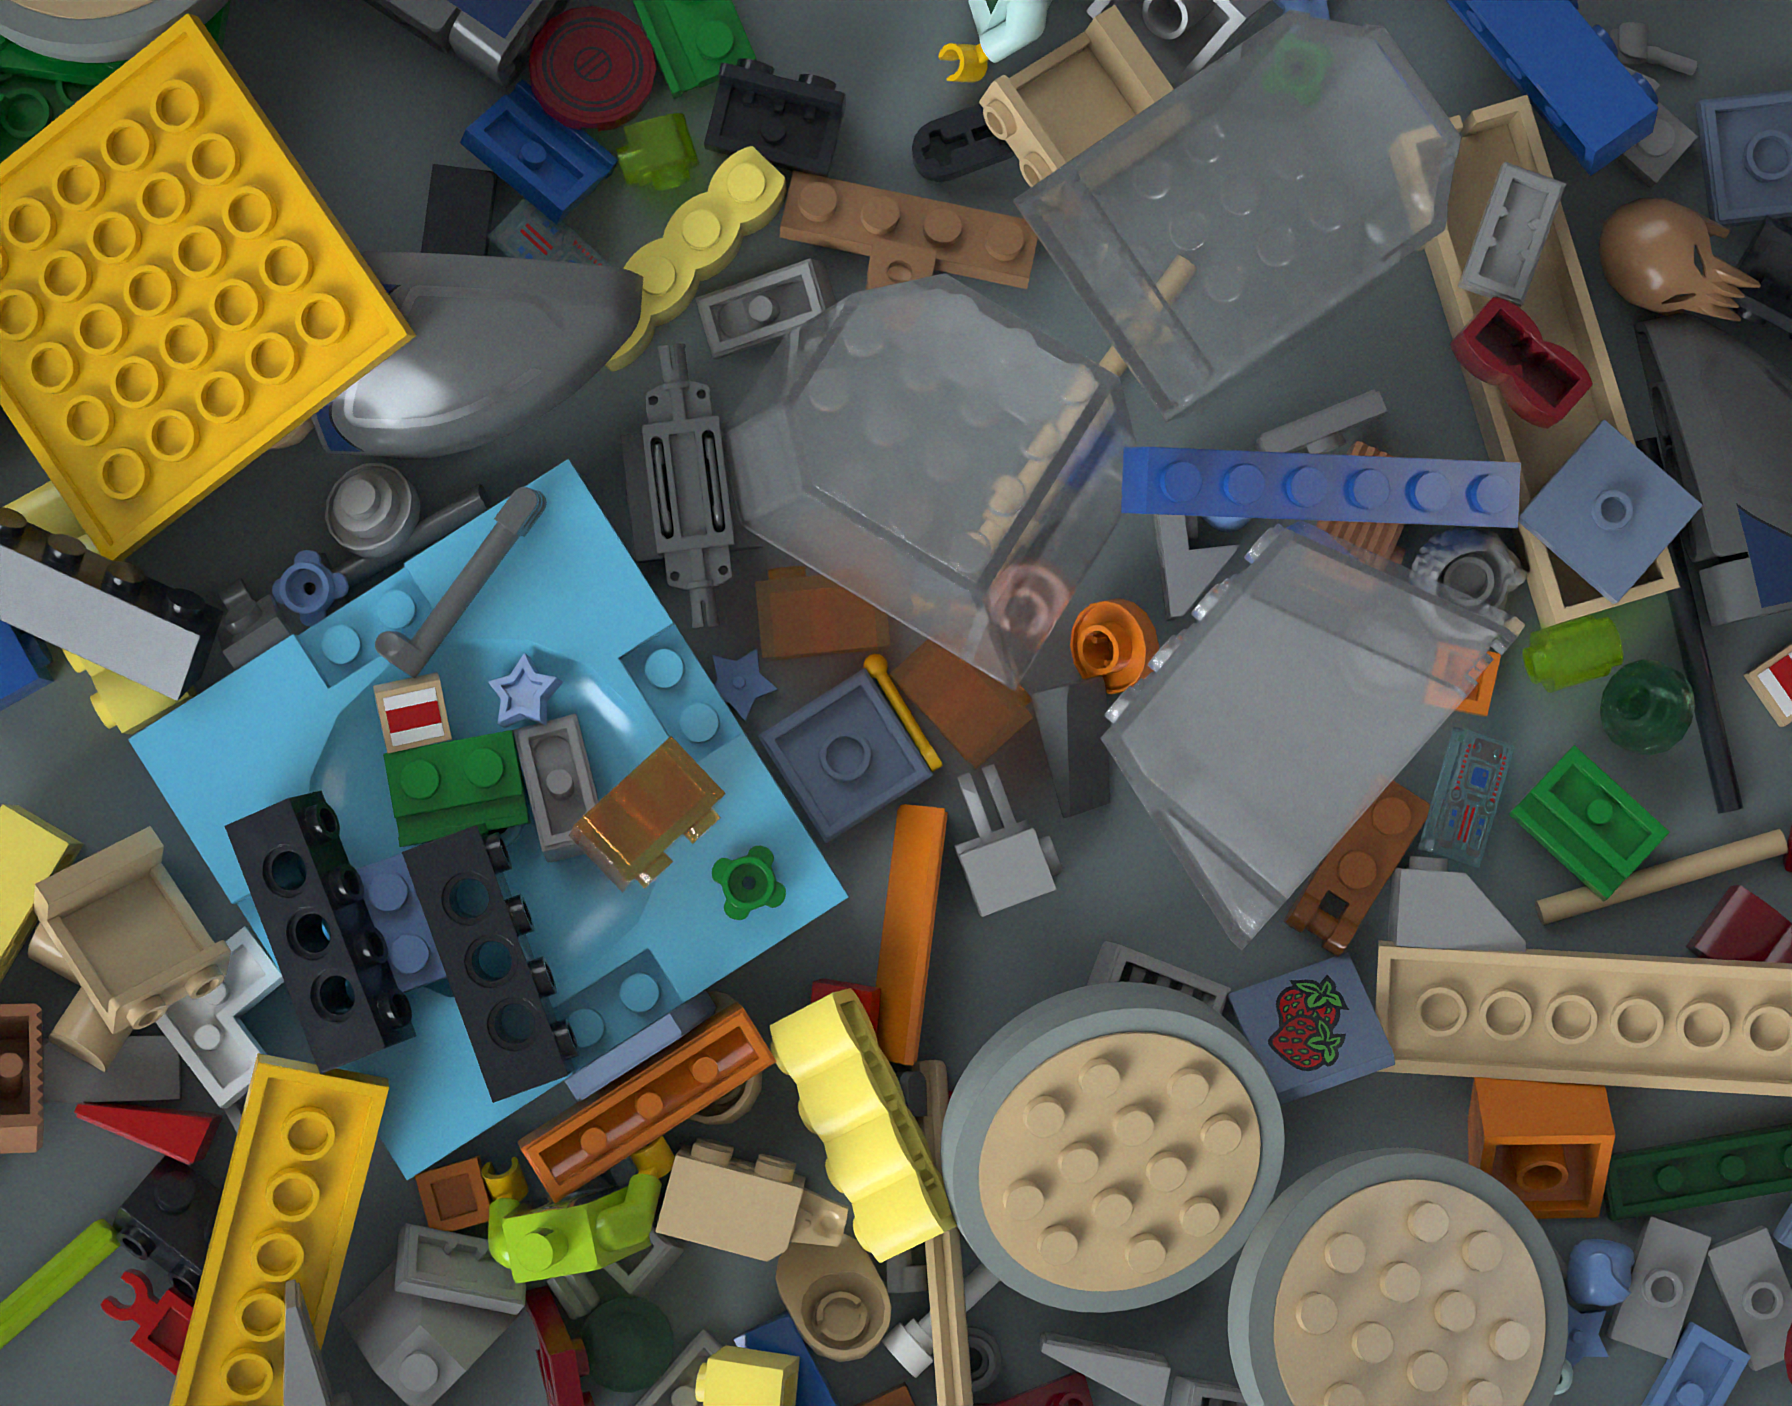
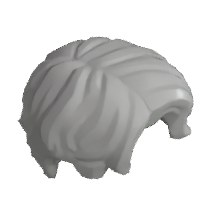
M1456 526L1453 530L1445 531L1442 534H1434L1416 555L1409 578L1411 601L1417 607L1419 614L1425 619L1426 623L1433 628L1435 634L1482 639L1488 634H1499L1508 593L1524 583L1527 578V572L1522 568L1516 555L1507 549V546L1498 537V534L1489 530L1480 531Z

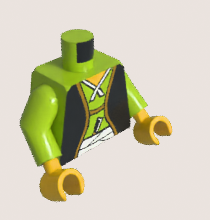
M663 1135L655 1139L649 1146L646 1145L630 1155L639 1172L630 1178L629 1183L571 1193L557 1203H554L552 1198L548 1197L520 1204L519 1201L523 1200L529 1189L518 1159L512 1157L511 1168L500 1175H496L492 1162H487L482 1168V1176L493 1201L489 1206L488 1245L492 1257L504 1267L511 1268L512 1276L516 1283H524L598 1270L651 1246L649 1234L652 1229L662 1186L658 1179L672 1170L675 1156Z

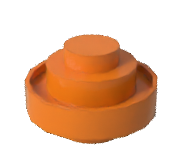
M1115 598L1092 603L1079 613L1072 627L1070 648L1074 665L1082 679L1103 675L1106 693L1114 694L1139 688L1150 679L1157 665L1159 643L1156 629L1147 613L1132 601Z

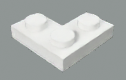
M246 926L226 941L231 950V955L224 981L215 990L203 997L192 999L187 995L167 1006L166 1013L155 1021L218 1106L226 1109L248 1092L257 1053L267 1055L240 1020V1017L284 983L282 974L260 939L251 928Z

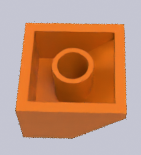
M1474 1077L1468 1114L1469 1165L1484 1171L1500 1181L1524 1203L1536 1219L1599 1218L1615 1140V1130L1605 1085Z

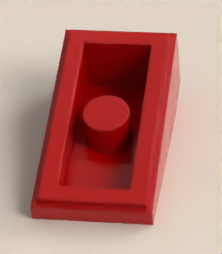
M82 1102L77 1104L74 1111L77 1114V1118L188 1165L205 1159L222 1120V1115L114 1102Z

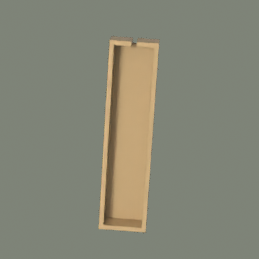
M1528 95L1474 110L1463 123L1460 115L1406 130L1393 146L1452 340L1473 316L1491 300L1485 296L1458 287L1501 165L1504 162H1508L1554 179ZM1461 131L1462 138L1454 140V138ZM1561 201L1555 213L1524 303L1520 308L1534 321L1542 335L1543 341L1557 344L1579 359L1591 377L1592 387L1561 421L1545 429L1532 425L1519 417L1504 400L1499 386L1479 380L1460 364L1489 460L1521 462L1519 514L1602 420L1605 419L1636 446ZM1518 522V528H1511L1522 567L1527 572L1526 580L1541 629L1680 587L1668 547H1666L1620 601L1612 604L1522 524Z

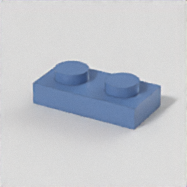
M402 853L356 869L363 882V898L374 927L381 932L388 948L387 960L398 989L406 993L447 978Z
M1689 1320L1677 1341L1672 1359H1667L1641 1406H1724L1751 1356Z

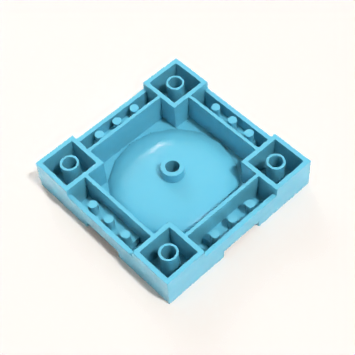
M569 459L525 486L543 493L547 502L545 510L526 536H520L418 676L435 672L439 675L452 740L444 742L514 730L539 723L525 718L506 728L497 724L501 699L488 683V681L510 675L524 653L532 659L539 674L557 677L563 681L547 701V721L577 714L610 847L556 862H547L542 852L522 765L521 770L526 792L525 798L531 824L509 827L501 837L507 848L512 869L503 872L512 897L522 894L528 906L534 924V931L526 934L534 959L544 956L549 964L557 988L556 994L548 996L557 1021L565 1018L569 1021L580 1055L571 1058L575 1070L568 1076L493 1103L448 979L445 978L404 993L411 1006V1022L417 1036L340 1066L338 1069L388 1078L389 1091L378 1136L406 1180L411 1179L850 896L653 590L639 565L635 562L632 554L584 479ZM509 497L405 562L403 569L299 635L292 634L128 739L230 902L239 906L278 969L279 966L226 832L225 825L287 798L322 790L326 803L332 807L337 815L340 824L339 837L350 865L355 869L423 845L399 847V833L396 818H394L383 757L387 750L373 689L374 685L412 677L382 657L375 648V641L378 635L385 631L401 632L409 639L414 637L496 525L497 521L494 518ZM754 846H764L774 855L771 867L777 882L783 884L786 888L785 900L776 908H770L765 905L751 910L748 917L743 920H734L727 916L724 911L726 897L721 884L715 882L712 878L713 865L721 858L735 860L748 855L749 850ZM299 856L298 867L300 873L306 879V865ZM747 876L743 879L742 884L744 888L752 889L755 886V880ZM466 879L458 887L456 897L459 907L469 915L480 916L486 910L489 903V894L486 887L475 879ZM322 918V930L330 941L331 931L329 924ZM488 941L482 946L479 953V963L485 973L497 978L507 975L511 968L512 958L509 950L503 944L496 941ZM346 979V992L349 998L354 1002V989L351 983ZM509 1004L503 1010L501 1022L505 1032L516 1039L529 1038L533 1033L535 1025L534 1017L530 1010L520 1004Z

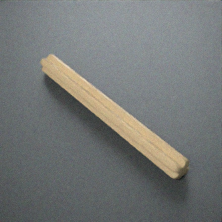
M924 1060L914 1063L911 1071L923 1073L927 1083V1116L915 1117L926 1138L933 1164L942 1175L940 1160L941 1134L949 1104L947 1069L941 1060ZM957 1226L925 1242L938 1406H973L960 1231Z

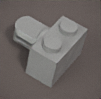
M993 763L981 767L1002 829L992 832L970 773L967 772L957 776L978 837L956 845L955 849L976 908L982 917L1057 890L1052 876L1063 872L1050 836L1038 839L1034 828L1030 827L1028 819L1016 823Z

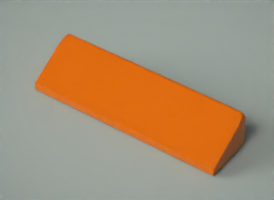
M907 804L900 805L897 810L875 987L881 988L877 1028L878 1047L882 1050L888 1061L913 1066L914 1062L917 1063L948 812H945V808Z
M735 1002L587 1098L580 1100L525 1135L517 1143L554 1203H557L777 1061L745 1009L738 1002Z

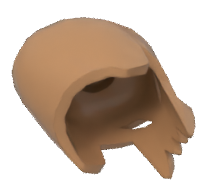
M1638 198L1619 207L1603 224L1599 238V256L1605 278L1620 296L1636 306L1664 316L1684 313V310L1740 322L1741 317L1727 308L1739 307L1737 302L1730 297H1745L1737 287L1760 288L1761 286L1756 279L1712 254L1710 237L1716 235L1726 239L1731 231L1730 229L1669 199ZM1694 246L1703 266V274L1700 273L1694 264Z

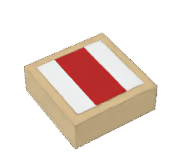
M1791 641L1743 675L1779 727L1786 726L1792 722Z
M437 672L373 686L387 753L452 740L441 682Z

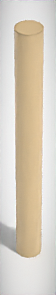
M1776 829L1635 871L1604 902L1587 886L1535 901L1537 914L1542 925H1546L1788 852L1787 843L1782 831Z

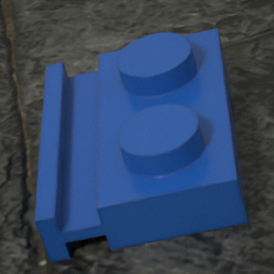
M523 79L516 84L515 89L509 95L502 96L465 129L460 141L461 145L556 225L596 189L597 184L604 178L607 179L612 175L618 163L616 157L583 129L577 130L566 127L545 113L532 93L531 86Z

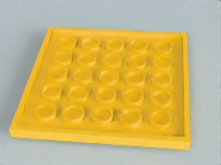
M187 13L0 163V405L101 556L112 561H123L417 336L198 16Z

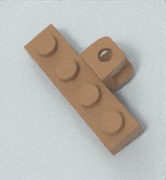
M793 170L781 220L779 238L870 256L864 297L867 315L874 319L913 326L920 321L926 310L934 270L1027 289L1041 222ZM884 297L905 301L906 303L902 306H892L886 302Z

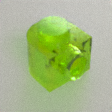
M684 113L662 115L625 126L624 140L626 145L616 148L626 185L638 182L639 187L653 183L656 191L670 189L687 183L691 180L689 170L700 164Z

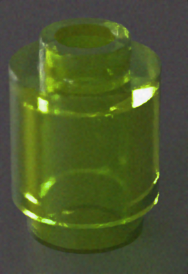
M1587 615L1533 631L1529 637L1530 646L1522 650L1523 662L1529 679L1533 684L1541 683L1549 693L1608 676L1611 673V668L1622 665L1624 661L1619 633L1613 621L1607 616L1595 619L1594 616Z

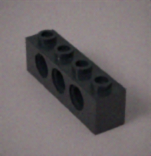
M322 790L287 798L225 825L226 832L320 1074L416 1037L417 1035L411 1022L412 1010L405 994L398 989L387 960L388 948L381 932L374 927L363 898L364 886L357 870L350 865L339 837V820L332 807L326 803ZM299 856L306 865V879L302 876L298 867ZM322 918L329 924L331 931L330 941L322 930ZM346 979L351 983L354 989V1002L349 998L346 992Z
M483 823L403 851L402 855L492 1102L503 1100L568 1076L575 1070L571 1058L580 1055L578 1044L567 1018L557 1021L548 997L557 993L554 977L544 956L534 959L526 934L534 931L533 920L522 894L512 897L503 872L512 869V865L500 833L496 832L489 835L486 824ZM466 879L478 880L488 891L489 903L486 910L480 916H472L465 913L457 903L458 887ZM486 942H499L509 950L512 964L505 977H492L481 968L479 953ZM520 1004L530 1010L534 1017L535 1025L533 1033L529 1038L516 1039L505 1032L501 1017L507 1005Z

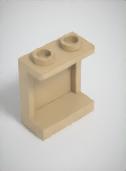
M1115 5L1094 17L1083 33L1012 77L1008 78L1006 75H1002L994 80L979 101L983 107L985 122L991 132L997 138L1006 140L1020 160V170L1028 185L1036 192H1042L1051 206L1167 133L1187 110L1183 101Z
M151 826L35 884L33 912L113 1035L131 1025L133 1029H142L149 1026L166 1013L167 1006L187 995L192 999H197L215 990L224 981L225 975H227L231 950L224 940L214 943L161 863L164 846Z

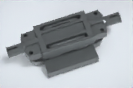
M674 343L675 369L672 367L669 344L658 347L663 384L644 393L648 424L641 425L642 433L620 435L635 562L638 564L665 560L668 586L689 591L692 629L705 628L702 611L703 602H705L707 626L715 627L720 625L714 588L733 579L730 552L763 548L748 422L747 420L720 423L719 416H713L709 385L689 381L685 354L686 345L684 343Z

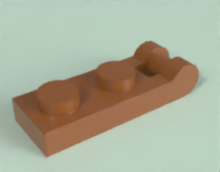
M1381 772L1377 773L1285 917L1284 923L1299 933L1307 929L1324 940L1321 945L1324 949L1339 957L1351 942L1359 924L1434 806ZM1327 891L1346 903L1338 918L1319 908Z

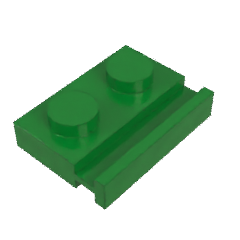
M632 0L673 99L681 97L682 93L694 88H702L719 81L718 73L721 63L737 65V61L740 58L757 61L732 0Z
M513 730L383 754L394 818H396L399 833V847L428 843L483 823L486 824L488 831L531 824L526 804V792L519 753Z
M1575 745L1561 757L1508 814L1603 902L1614 893L1623 881L1633 873L1670 833L1668 829Z

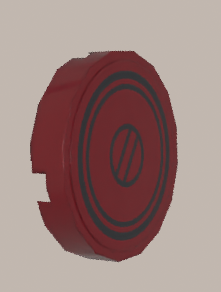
M597 6L572 8L550 19L535 37L529 59L532 93L545 113L564 126L577 130H582V127L589 129L598 128V131L614 130L634 119L650 99L656 73L653 48L641 28L620 12Z

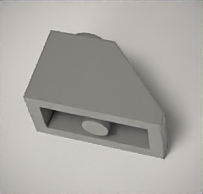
M1410 856L1409 869H1394L1391 874L1387 941H1392L1395 946L1526 952V941L1466 873L1448 872V859Z

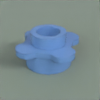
M303 550L295 556V564L290 566L283 573L282 577L274 582L272 593L278 603L285 604L293 612L299 613L300 621L304 625L312 627L326 618V610L335 599L343 598L347 594L349 586L347 578L342 573H332L321 563V557L316 551ZM309 582L314 583L316 587L315 592L311 595L305 591V586Z

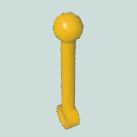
M880 654L869 655L865 658L863 669L867 670L871 678H876L917 746L922 758L933 773L943 767V764L887 673V659Z

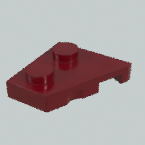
M547 1285L527 1290L525 1294V1307L537 1331L540 1349L535 1351L548 1406H595L590 1391L582 1392L580 1377L590 1375L588 1358L582 1338L570 1339Z

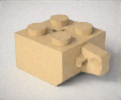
M697 1137L696 1143L693 1146L683 1144L677 1152L655 1232L766 1262L788 1249L789 1242L839 1246L847 1221L848 1206L804 1188L806 1176L794 1174L796 1163L766 1154H759L756 1163L732 1157L734 1146Z

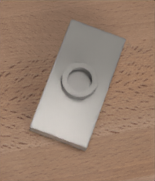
M1504 162L1499 169L1458 287L1490 299L1493 297L1504 299L1520 308L1527 295L1566 183Z
M1374 389L1265 432L1258 437L1254 448L1256 451L1285 453H1295L1307 448L1309 454H1324L1347 444L1343 433L1378 420L1387 412V408L1380 391L1376 392Z
M1646 1215L1633 1252L1635 1263L1631 1266L1632 1279L1629 1287L1632 1293L1623 1302L1616 1304L1606 1336L1672 1359L1712 1237Z
M408 1223L398 1233L394 1291L517 1315L525 1306L526 1282L516 1283L513 1279L511 1268H506L496 1262L489 1250L487 1239Z
M1761 1225L1710 1245L1706 1259L1743 1352L1751 1356L1748 1361L1749 1367L1754 1371H1758L1785 1360L1784 1352L1787 1332L1792 1324V1289L1767 1227Z

